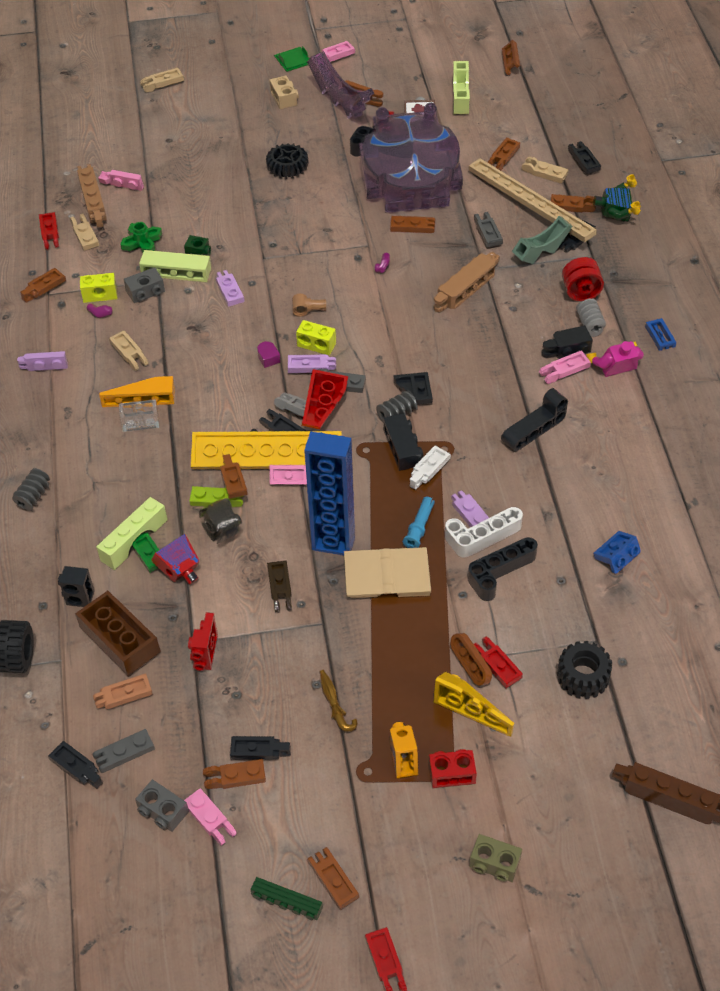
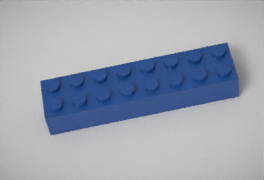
M310 431L304 453L312 550L344 556V551H352L355 541L352 439L345 436Z

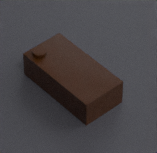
M106 591L75 613L79 627L127 676L161 652L157 637L109 591Z

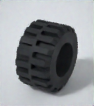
M1 620L0 672L25 673L30 666L33 656L34 637L32 627L28 621Z
M577 641L575 645L569 644L567 649L564 648L559 658L557 676L559 684H562L561 688L568 690V694L571 696L575 694L576 698L579 699L581 696H584L585 699H590V696L595 698L599 693L602 694L609 685L612 671V660L609 653H604L605 649L602 646L597 647V643L594 642L589 644V641H584V643ZM587 666L594 672L584 674L577 671L575 667Z

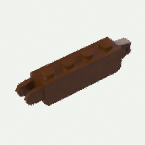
M637 762L633 766L628 765V767L616 763L612 777L622 781L621 783L626 786L625 791L628 794L704 824H711L712 821L720 823V812L716 810H720V794Z

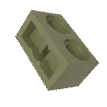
M479 834L470 857L469 867L473 868L477 873L493 875L500 881L513 882L521 860L522 848ZM487 854L489 858L483 859L479 855ZM507 861V862H509L511 865H510V866H503V865L501 864V862Z

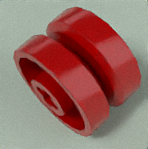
M576 258L567 263L562 270V279L567 294L575 301L593 299L604 288V281L599 266L592 258Z

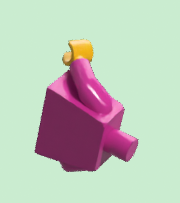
M625 341L622 344L611 346L601 358L597 357L596 352L586 354L591 363L602 368L605 377L637 369L638 360L644 356L643 351L637 347L636 341Z

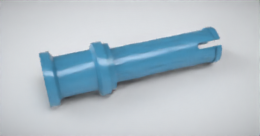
M431 497L423 498L414 522L408 527L409 532L403 539V544L407 548H419L420 538L425 534V524L435 503Z

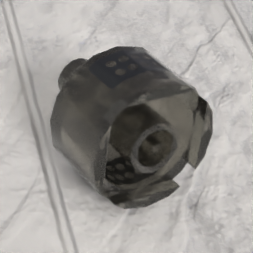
M219 499L199 511V517H203L205 521L202 523L204 530L213 542L217 540L216 544L240 532L239 525L242 524V520L237 513L233 512L229 499Z

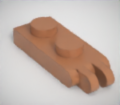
M145 673L103 687L99 693L93 695V699L96 701V708L105 707L106 709H111L153 695Z

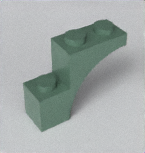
M558 216L542 233L530 238H520L512 252L521 261L534 264L542 251L554 254L573 226L563 217Z

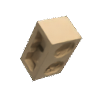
M287 75L269 79L270 92L280 109L297 105L298 91L294 89L293 83L289 81Z

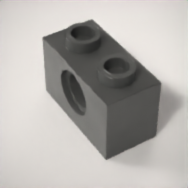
M155 267L124 278L126 292L133 303L165 292L163 279Z

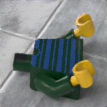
M634 174L627 176L626 183L623 182L616 187L606 188L602 196H594L593 205L601 206L602 215L628 222L632 213L634 215L640 213V202L635 201L632 203L631 192L627 188L636 187L637 181Z

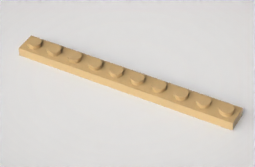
M481 158L469 165L470 172L552 223L558 216L563 217L573 226L569 233L584 243L596 235L595 228Z

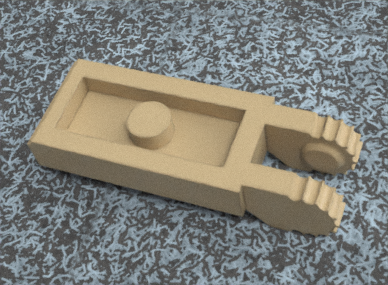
M179 68L145 77L140 81V84L145 92H152L155 88H162L184 81V76Z
M527 157L526 162L522 164V170L558 183H562L568 174V169L538 161L535 157Z
M80 214L82 223L78 225L74 216L70 217L74 233L83 250L99 246V241L89 222H87L85 215Z
M125 331L109 338L113 347L127 363L129 362L134 371L139 369L137 362L134 360L136 358H139L144 366L148 365L142 350Z

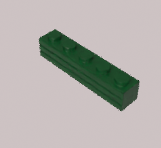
M259 877L255 878L250 889L251 895L255 899H263L268 904H276L281 909H289L297 915L302 914L309 920H318L323 909V902Z

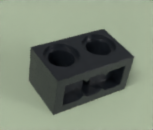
M64 566L62 574H59L58 585L61 587V594L65 599L66 605L85 607L92 602L95 592L89 569Z

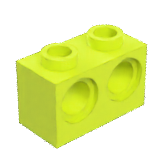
M303 320L296 331L297 347L330 356L336 345V329Z

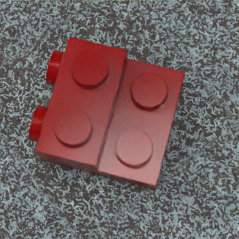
M206 612L205 619L200 622V629H194L193 637H189L188 649L191 650L190 660L194 662L193 668L198 671L212 669L218 638L214 613Z

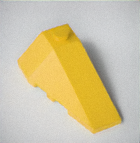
M447 672L436 678L434 703L507 736H512L514 722L465 680L461 679L458 675Z

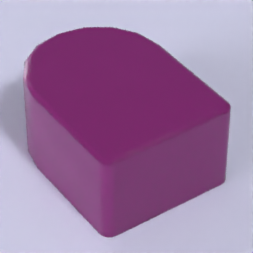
M265 341L258 345V358L264 368L281 362L280 353L272 342Z

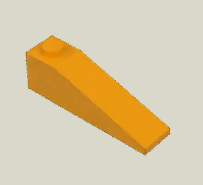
M173 376L153 377L100 392L102 407L174 404L175 385Z

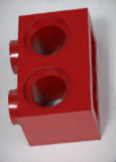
M459 749L455 752L445 753L439 751L429 754L432 788L476 784L477 772L473 750ZM464 764V765H467L468 767L462 768V767H459V765ZM442 766V767H445L446 769H444V770H439V769H437V767Z

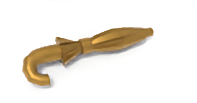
M320 670L323 693L332 708L331 718L336 720L338 726L344 732L355 730L358 724L357 719H353L350 725L346 723L343 716L346 715V712L339 706L336 689L329 676L325 673V670Z

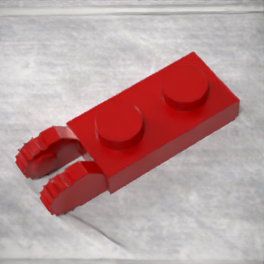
M55 212L39 214L41 236L45 249H49L48 240L54 239V246L58 248L59 234Z
M487 636L482 638L483 645L488 650L486 652L478 643H474L491 669V672L505 688L523 678L522 672Z
M388 928L365 934L379 980L383 983L384 990L393 991L388 979L396 976L399 990L407 991L402 975L403 970Z

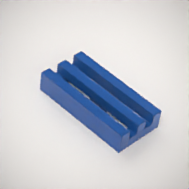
M662 318L646 322L645 328L659 351L663 350L664 347L665 349H669V346L672 348L676 347V341Z

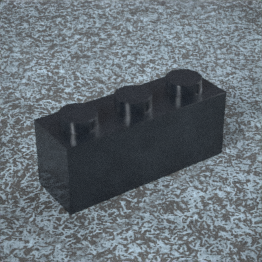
M405 413L384 417L383 431L399 471L414 468L423 458V451L417 445L416 433H412L410 419L407 420Z

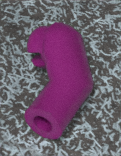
M383 253L381 264H375L376 273L380 272L381 274L385 272L390 262L389 253Z
M93 303L87 305V310L97 318H103L112 314L111 306L102 305L96 307Z

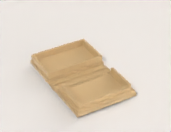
M427 547L344 551L347 597H378L381 594L397 593L398 597L430 596L431 584Z

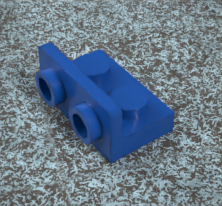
M618 531L593 554L596 560L610 564L612 573L617 574L641 550L637 536Z

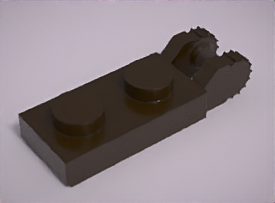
M287 560L267 563L271 597L274 601L275 612H279L280 609L278 598L286 597L287 610H292V594Z

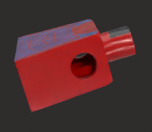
M185 534L157 551L151 559L174 582L184 577L190 585L199 578L193 571L198 565L199 559Z

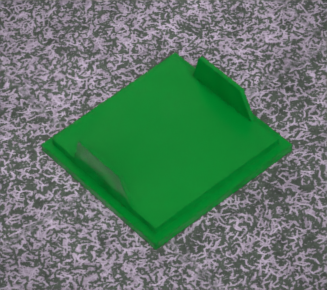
M303 46L302 48L297 47L274 55L286 72L313 64Z

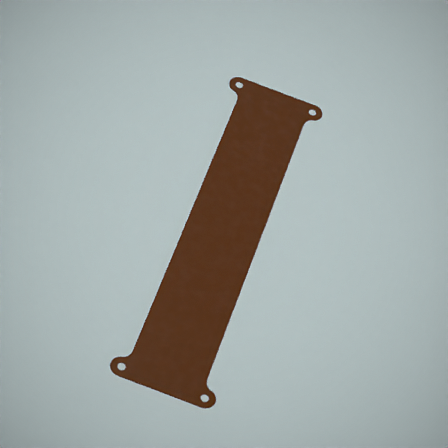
M420 441L417 444L418 447L422 448L423 457L434 446L439 448L446 446L448 448L446 452L451 455L455 450L453 444L447 441ZM364 442L357 446L356 453L370 462L371 550L407 548L403 544V539L409 532V525L415 520L423 498L431 497L435 503L426 521L425 534L420 538L419 548L427 547L431 584L430 596L398 597L397 593L371 597L372 755L367 761L358 765L356 775L361 781L366 783L431 782L429 754L439 751L445 753L454 752L453 712L433 702L436 678L444 672L451 674L442 469L427 483L422 482L415 490L409 486L413 468L399 471L388 442ZM367 447L370 449V451L368 453H364L363 448ZM396 722H403L405 726H412L418 752V775L396 777L390 745V729ZM407 752V753H401V754H402V758H405V757L408 756V752ZM464 764L459 765V767H462V768L468 767L467 765H464ZM442 766L437 767V769H439V770H444V769H446L445 767H442ZM364 769H372V774L365 775Z

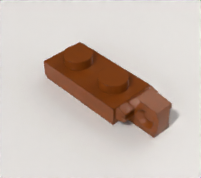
M56 268L51 269L30 281L28 286L20 291L22 300L28 302L33 300V298L41 296L65 282L66 277Z
M230 454L222 455L224 465L220 466V471L229 499L248 495L239 463H233Z

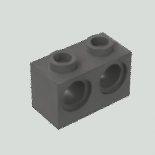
M153 779L135 799L138 807L137 811L145 818L151 817L161 829L167 828L171 832L189 812L186 801ZM153 799L157 800L156 802H154V803H152V804H149V803H148L150 800H153ZM168 811H174L171 815H165Z

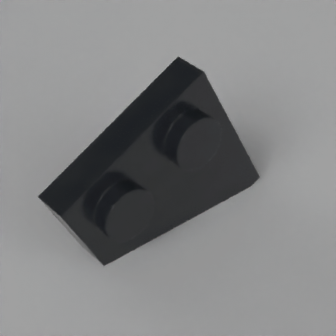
M428 372L393 375L394 383L402 392L410 391L415 397L417 405L433 403Z

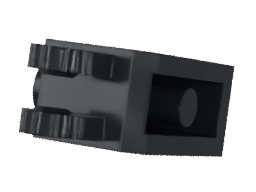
M585 325L556 331L553 334V339L543 342L542 356L544 358L556 356L557 359H561L579 351H582L584 354L590 353L593 339Z

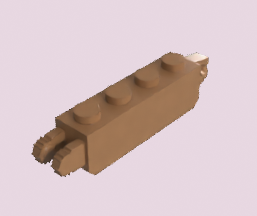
M87 164V168L83 169L81 166H77L79 182L90 223H96L97 228L102 227V221L107 219L93 167H91V164Z
M490 252L487 255L481 253L474 257L469 264L463 266L458 273L451 276L446 283L440 285L437 291L438 294L434 297L435 312H441L447 307L456 309L495 275V265L499 262L500 256L494 252Z

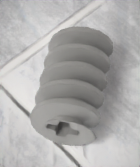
M586 299L579 302L576 310L582 325L586 326L591 337L600 335L606 326V322L595 299Z

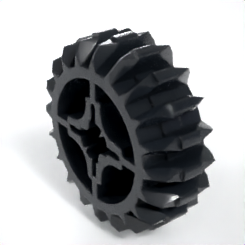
M289 143L281 144L280 146L276 145L275 148H271V151H268L266 156V165L270 174H274L275 177H285L286 179L288 177L293 178L294 176L299 177V174H304L309 163L307 152L300 145L295 146L294 143L292 145Z

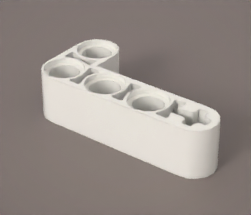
M511 507L469 529L459 519L452 518L445 524V539L458 556L466 558L518 532L522 527L523 513L519 508Z

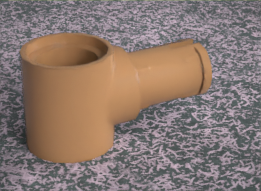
M296 294L292 298L293 314L301 317L311 312V310L326 311V299L311 300V298H307L304 294Z

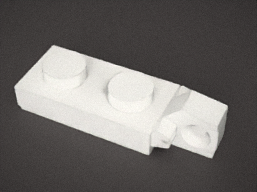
M434 446L413 468L409 486L416 490L422 482L427 483L446 464L451 454Z

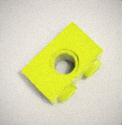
M114 273L80 276V290L83 303L118 299Z

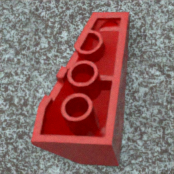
M312 370L301 426L315 429L322 427L344 395L348 376Z

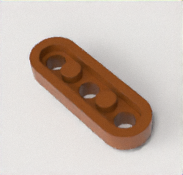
M454 634L450 641L451 649L472 681L478 686L489 684L492 679L491 669L467 634Z

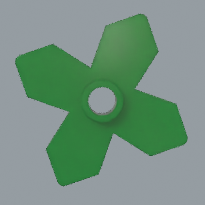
M144 222L131 223L128 228L130 236L122 239L120 243L121 250L131 251L140 247L142 253L144 250L154 251L155 243L153 241L161 238L162 228L154 226L148 228Z

